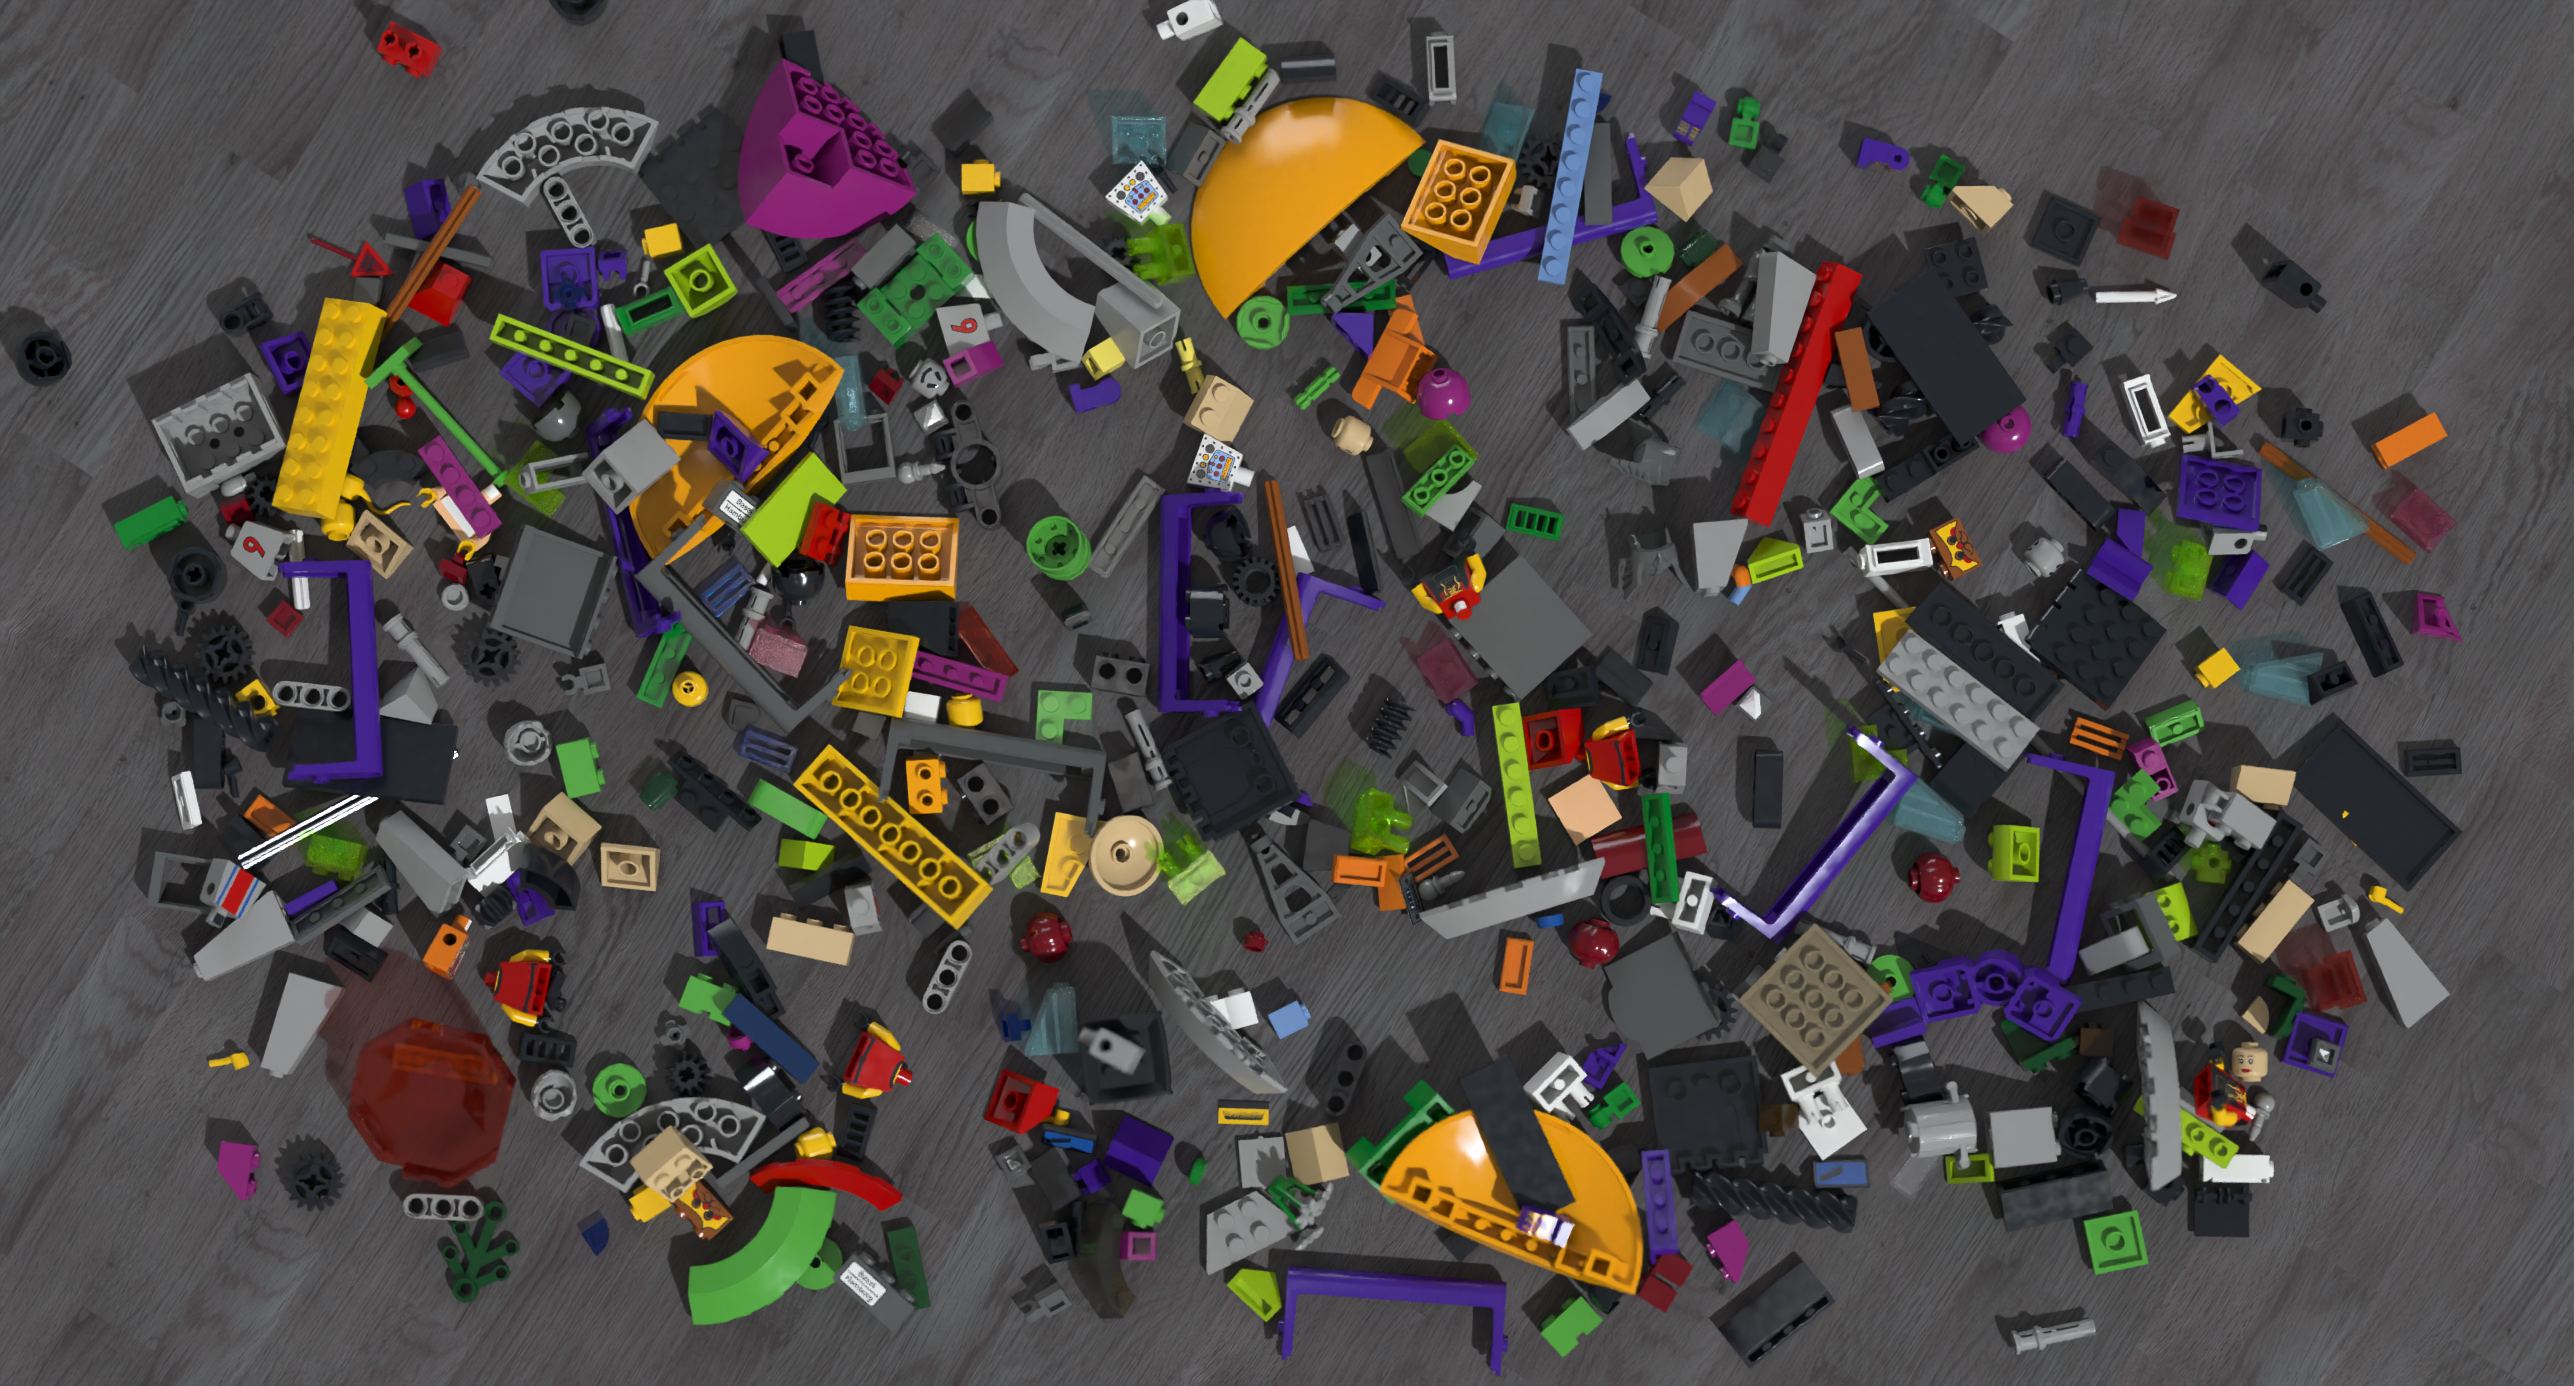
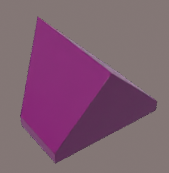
M2417 593L2411 635L2464 643L2444 604V597Z

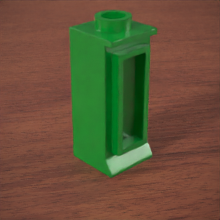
M672 286L614 309L627 337L687 313ZM666 296L670 297L673 304L672 307L633 322L629 312Z
M171 495L114 524V527L124 548L133 551L135 546L139 547L181 526V521L188 523L186 515L189 514V510L182 499L178 501L176 497Z

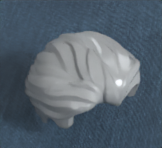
M537 720L521 721L511 726L505 733L503 742L504 752L507 758L517 765L534 766L544 761L552 752V734L549 730L544 729L542 723Z
M557 1069L549 1070L542 1074L536 1080L531 1091V1105L535 1114L551 1122L558 1120L559 1117L570 1115L577 1100L575 1081L567 1073Z

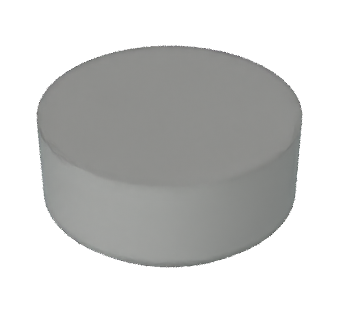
M450 584L443 590L441 599L446 608L452 611H461L469 604L470 594L464 586Z

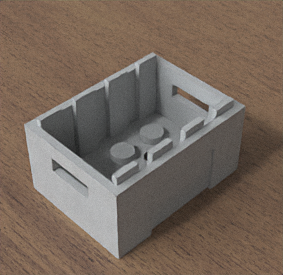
M250 372L151 420L186 493L197 499L221 488L223 481L235 475L243 474L266 462L272 463L284 457L289 440L261 380ZM238 427L244 429V435L241 437L235 435V430ZM213 439L220 441V446L217 449H212L210 446Z

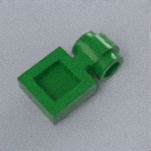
M1746 96L1745 99L1739 98L1737 114L1742 115L1741 118L1743 119L1733 118L1728 146L1755 150L1760 122L1751 121L1753 117L1758 118L1761 102L1756 101V98Z
M1942 154L1928 178L1936 184L1933 187L1928 184L1920 199L1924 200L1925 205L1939 209L1947 196L1943 193V188L1951 192L1966 167Z
M1623 1081L1602 1097L1607 1106L1602 1107L1599 1103L1587 1112L1589 1115L1588 1120L1594 1128L1598 1127L1599 1130H1602L1613 1121L1610 1118L1612 1113L1620 1120L1641 1104V1102L1626 1082Z

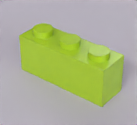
M1240 37L1193 102L1194 107L1218 125H1221L1224 120L1228 122L1233 116V112L1236 109L1234 106L1239 99L1244 100L1252 90L1250 84L1255 77L1260 79L1268 68V65L1265 64L1267 56Z

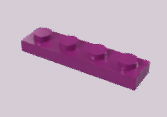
M854 236L781 288L776 294L790 315L793 316L824 294L826 290L831 289L852 274L851 269L867 252L856 236Z
M440 435L418 450L421 457L481 540L503 525L498 515Z
M918 649L911 675L914 678L997 702H1002L1009 676Z

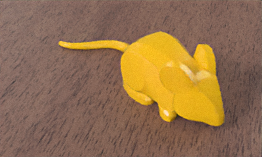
M346 472L341 497L344 499L356 501L361 496L370 511L377 515H387L401 506L411 505L409 502H401L386 510H377L374 508L368 493L363 489L365 482L355 474Z

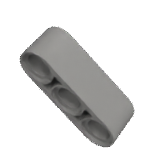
M560 177L549 178L544 184V193L569 240L576 248L595 247L597 242L596 234L571 188ZM555 185L564 186V192L559 197L551 195V190ZM569 208H575L577 210L576 217L570 221L565 220V211ZM580 232H589L590 237L586 243H577V236Z
M1850 403L1829 411L1833 426L1858 480L1884 471L1882 458L1861 411L1852 413Z
M281 681L273 689L274 700L278 704L287 707L341 713L352 710V692L342 687ZM286 687H291L293 697L288 701H284L281 697L282 690ZM313 690H318L320 699L317 703L311 704L308 700L309 693ZM344 692L347 696V702L344 706L338 707L335 703V698L339 693Z
M1024 823L1010 829L975 866L973 871L990 886L1002 881L1040 840V832L1037 826L1032 823ZM1021 833L1025 836V842L1021 838ZM1004 850L1007 852L1009 859L1005 857ZM988 868L992 873V877L988 874Z
M2135 926L2078 950L2077 953L2087 975L2091 976L2143 955L2149 949L2138 926Z
M955 941L948 947L922 1000L923 1007L927 1012L940 1014L948 1007L973 956V950L967 942ZM958 945H963L967 949V957L962 961H957L953 957V949ZM949 969L954 972L955 980L951 985H944L941 982L940 976L943 971ZM933 994H939L943 999L942 1006L937 1010L930 1008L928 1005V1000Z
M416 1193L409 1195L404 1200L403 1209L406 1215L411 1218L472 1221L484 1215L486 1203L481 1197L475 1195ZM415 1198L421 1199L424 1203V1208L420 1213L414 1212L411 1207L412 1201ZM443 1199L448 1200L451 1204V1210L448 1214H442L439 1210V1203ZM470 1200L475 1201L478 1205V1212L474 1216L469 1215L466 1211V1204Z

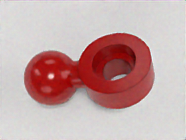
M392 374L389 385L393 393L399 397L394 406L395 413L400 418L408 419L416 412L415 402L410 399L414 392L406 384L403 386L398 385L401 378L398 375L395 377Z

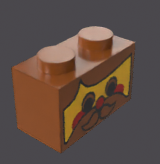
M1959 517L1926 533L1929 538L1931 553H1936L1940 560V563L1937 564L1942 576L1944 578L1948 577L1950 582L1983 565Z
M701 1179L674 1201L676 1206L673 1209L682 1219L685 1220L688 1217L694 1223L692 1229L701 1239L707 1237L709 1240H712L736 1218Z

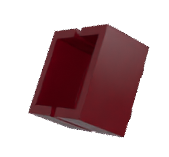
M1675 1254L1655 1255V1264H1651L1650 1257L1647 1263L1651 1266L1646 1274L1640 1273L1635 1295L1666 1313L1678 1292L1656 1279V1274L1658 1273L1679 1287H1682L1694 1267Z

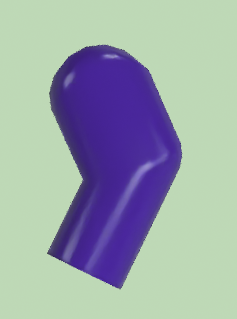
M1460 700L1448 702L1445 707L1446 713L1449 716H1455L1461 721V736H1474L1473 711Z

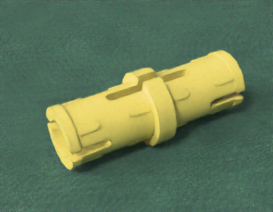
M1190 337L1183 340L1186 351L1182 341L1174 344L1183 364L1181 370L1182 372L1185 371L1191 393L1195 394L1199 391L1196 381H1198L1199 387H1201L1205 379L1200 368L1202 365L1201 360H1198Z

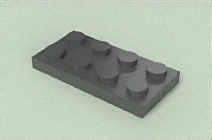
M1690 310L1687 311L1671 361L1684 367L1771 394L1775 392L1780 371L1785 364L1767 366L1760 362V358L1751 353L1753 330Z

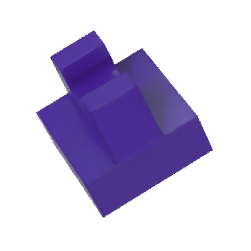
M627 249L600 252L598 266L604 281H610L611 271H618L620 279H626Z
M1098 1158L1079 1169L1073 1176L1075 1181L1082 1178L1087 1187L1082 1190L1084 1195L1092 1194L1112 1182Z

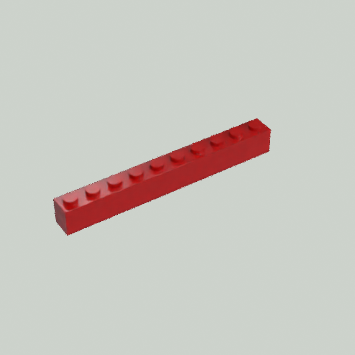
M1823 261L1817 271L1816 281L1811 291L1788 363H1785L1780 371L1775 392L1770 398L1768 411L1761 423L1758 438L1752 447L1751 457L1742 474V481L1738 492L1733 499L1730 514L1741 519H1748V522L1755 525L1770 527L1836 348L1833 334L1842 331L1862 278V274L1840 263Z

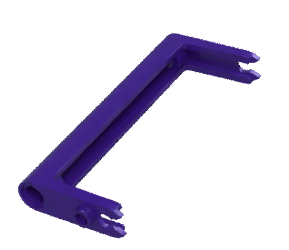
M1629 133L1628 139H1625L1624 146L1638 200L1613 206V224L1585 225V214L1577 216L1572 246L1658 222L1652 195L1644 189L1648 184L1645 171H1648V164L1645 155L1640 156L1633 133ZM1547 225L1489 241L1479 265L1453 258L1441 251L1449 279H1458L1542 255Z
M629 407L621 412H618L617 408L601 412L602 415L585 427L592 461L618 440L617 430L632 418ZM602 499L615 555L618 557L617 563L636 638L671 631V626L682 620L680 610L662 618L659 602L635 578L649 562L645 547L634 527L629 506L616 515Z
M1205 488V493L1161 496L1158 712L1160 713L1202 712V717H1218V712L1242 711V707H1239V701L1189 700L1190 631H1186L1185 618L1186 615H1190V604H1186V588L1191 587L1192 509L1195 507L1241 504L1245 493L1221 492V488Z
M304 558L302 562L279 563L278 572L283 573V578H344L346 580L355 748L354 762L294 765L293 770L289 771L288 780H313V783L323 784L330 782L329 779L382 776L383 760L372 562L366 560L319 561L318 558Z
M1302 572L1297 574L1296 582L1304 628L1307 626L1319 593L1374 611H1378L1379 607H1385V602L1364 595L1365 590L1350 585L1347 589ZM1285 610L1260 676L1263 686L1255 691L1252 698L1268 729L1270 728L1294 662ZM1301 793L1302 797L1295 801L1309 807L1313 806V803L1309 801L1311 796Z
M1851 723L1847 724L1849 728L1846 732L1886 766V769L1766 914H1758L1719 885L1716 889H1710V892L1716 896L1715 898L1728 907L1726 909L1728 914L1736 920L1743 918L1778 945L1782 943L1919 778L1882 748L1884 743L1873 734L1870 737L1866 736Z
M2049 752V757L2024 753L2028 764L2082 776L2086 779L2047 963L2043 968L2036 967L2058 979L2059 983L2070 985L2116 772L2065 761V756ZM2023 964L2024 969H2029V968H2034V967H2035V966H2029V965H2024V964Z
M1288 1266L1285 1319H1279L1278 1335H1283L1282 1360H1286V1356H1292L1298 1294L1385 1299L1493 1308L1490 1369L1495 1371L1496 1376H1500L1502 1352H1507L1508 1335H1503L1506 1302L1505 1281Z

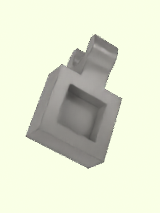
M1049 352L1030 356L1029 359L1031 370L1041 369L1050 365L1052 373L1078 368L1079 366L1077 363L1061 359Z

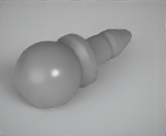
M904 462L897 468V478L902 483L909 484L915 480H922L924 475L939 473L945 469V465L939 463L921 465L920 462H914V464Z
M1455 871L1441 878L1434 876L1433 879L1423 880L1418 886L1420 897L1427 901L1435 899L1439 893L1443 894L1446 887L1458 882L1465 875V872Z
M2259 1093L2253 1099V1107L2256 1109V1113L2251 1122L2252 1126L2249 1128L2250 1141H2254L2259 1135L2264 1120L2269 1119V1113L2274 1109L2275 1100L2269 1093Z

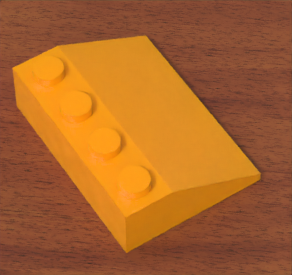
M1439 139L1401 224V229L1453 258L1479 265L1516 181L1515 160Z
M851 514L845 578L847 600L955 602L959 518Z

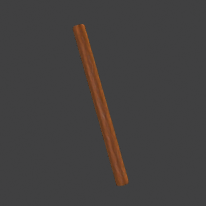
M472 184L467 186L386 309L387 316L380 344L385 341L481 195V190Z
M2265 442L2258 451L2259 455L2405 565L2410 564L2414 560L2416 552L2271 443Z
M1270 480L1264 482L1263 487L1293 658L1297 661L1309 659V650L1280 486L1278 481Z

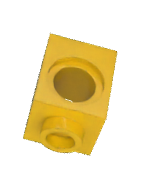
M676 223L644 230L646 238H642L645 254L650 253V257L653 260L685 253L680 229Z
M2221 648L2194 668L2197 673L2195 678L2203 688L2208 687L2209 690H2212L2239 671L2240 668L2226 649Z
M256 679L235 694L239 701H250L254 713L257 715L269 713L274 718L277 715L276 710L281 707L274 700L273 695L263 681ZM258 696H263L266 702L261 710H256L253 705L255 698Z

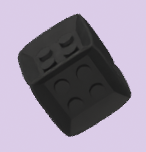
M1162 1011L1108 1017L1085 1023L1078 1022L1079 1037L1085 1026L1097 1032L1103 1028L1145 1050L1133 1074H1129L1090 1054L1089 1050L1091 1047L1079 1041L1089 1106L1152 1098L1166 1093L1169 1095L1173 1094L1171 1090V1069L1166 1032L1161 1017ZM1107 1041L1103 1049L1108 1052L1112 1048V1043Z

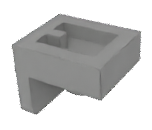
M1810 509L1806 513L1800 514L1806 552L1813 553L1834 549L1831 520L1826 510Z
M1246 660L1224 675L1226 681L1233 687L1241 699L1247 698L1263 686L1262 680Z

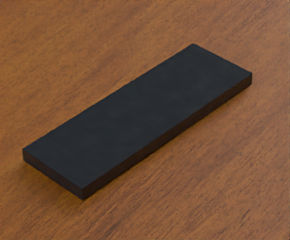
M1941 580L1934 585L1904 621L1947 658L2032 723L2065 686L2063 682Z
M1506 1054L1459 1077L1458 1081L1519 1211L1521 1212L1523 1205H1529L1556 1212L1576 1202L1509 1056Z

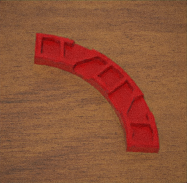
M796 1159V1162L788 1163L778 1161L752 1170L749 1175V1179L766 1194L774 1192L776 1187L799 1185L827 1186L857 1195L874 1205L881 1212L902 1201L903 1196L894 1186L875 1175L873 1178L860 1172L858 1167L831 1160Z

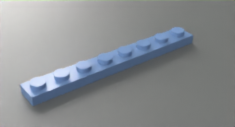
M1576 69L1537 281L1562 286L1565 284L1603 73Z

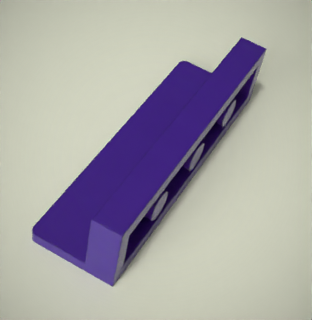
M1669 1149L1641 1152L1651 1264H1655V1255L1678 1253Z

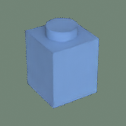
M1297 1001L1268 1015L1279 1039L1308 1026L1307 1020L1311 1018L1305 1004L1299 1005Z

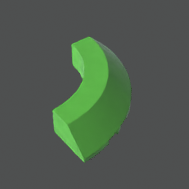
M776 1187L774 1201L768 1218L761 1230L747 1246L720 1262L704 1266H690L688 1296L693 1325H712L729 1322V1320L742 1316L746 1317L784 1295V1292L796 1281L798 1282L806 1273L818 1250H821L823 1240L833 1219L837 1193L808 1188Z

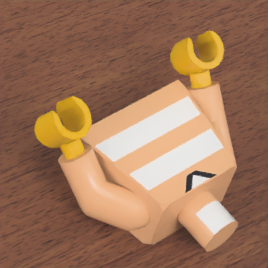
M493 483L481 491L490 505L502 496ZM442 485L432 489L423 488L416 495V497L424 495L428 501L421 504L423 508L436 501L433 503V506L461 541L457 553L463 549L469 552L465 556V560H470L474 551L479 550L491 540L493 532L482 540L477 536Z

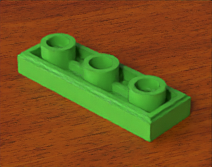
M1454 444L1402 497L1401 502L1422 518L1474 465L1475 460L1457 444ZM1435 478H1441L1442 481H1437Z

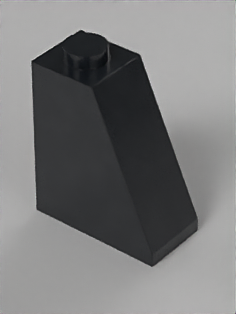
M951 601L888 602V609L886 611L888 629L898 634L920 638V645L940 655L958 657L959 603Z

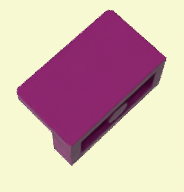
M1741 659L1698 695L1699 699L1714 716L1718 715L1756 681L1754 676L1743 665L1744 662Z

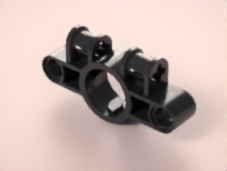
M960 400L951 409L954 428L929 436L930 440L934 442L937 454L935 462L951 460V472L957 481L955 484L942 488L943 492L947 495L950 507L948 514H957L975 509L980 526L984 530L995 531L1003 522L995 488L1003 474V461L997 448L990 442L983 440L977 412L973 404L967 400ZM962 407L971 409V416L967 420L957 418V411ZM942 441L945 443L946 451H944ZM978 447H983L994 454L991 458L994 468L997 467L995 473L987 482L984 479L976 482V485L967 483L959 476L962 475L961 466L957 465L959 458L966 450L976 451L979 450ZM955 493L958 495L959 504H957ZM988 511H993L997 514V520L992 525H987L983 522V515Z

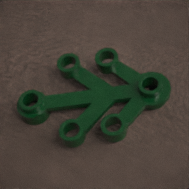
M493 1201L485 1206L484 1217L487 1221L476 1248L469 1234L470 1225L467 1221L457 1220L452 1225L453 1233L459 1237L470 1263L465 1273L458 1259L460 1250L457 1246L448 1245L442 1251V1256L448 1261L456 1279L452 1285V1293L460 1302H471L477 1298L480 1288L496 1281H505L510 1277L511 1271L509 1267L502 1264L496 1266L493 1272L476 1278L480 1267L504 1256L516 1255L520 1251V1243L516 1239H509L502 1246L487 1252L498 1222L503 1221L507 1216V1208L502 1202ZM494 1207L500 1208L501 1215L499 1217L492 1215ZM460 1222L466 1227L463 1233H459L456 1229L457 1224ZM510 1242L516 1245V1250L513 1253L507 1250V1245ZM449 1248H453L456 1252L455 1257L452 1259L446 1255ZM499 1268H504L506 1270V1276L504 1278H500L497 1275V1270ZM465 1283L471 1286V1291L468 1294L462 1291V1286Z

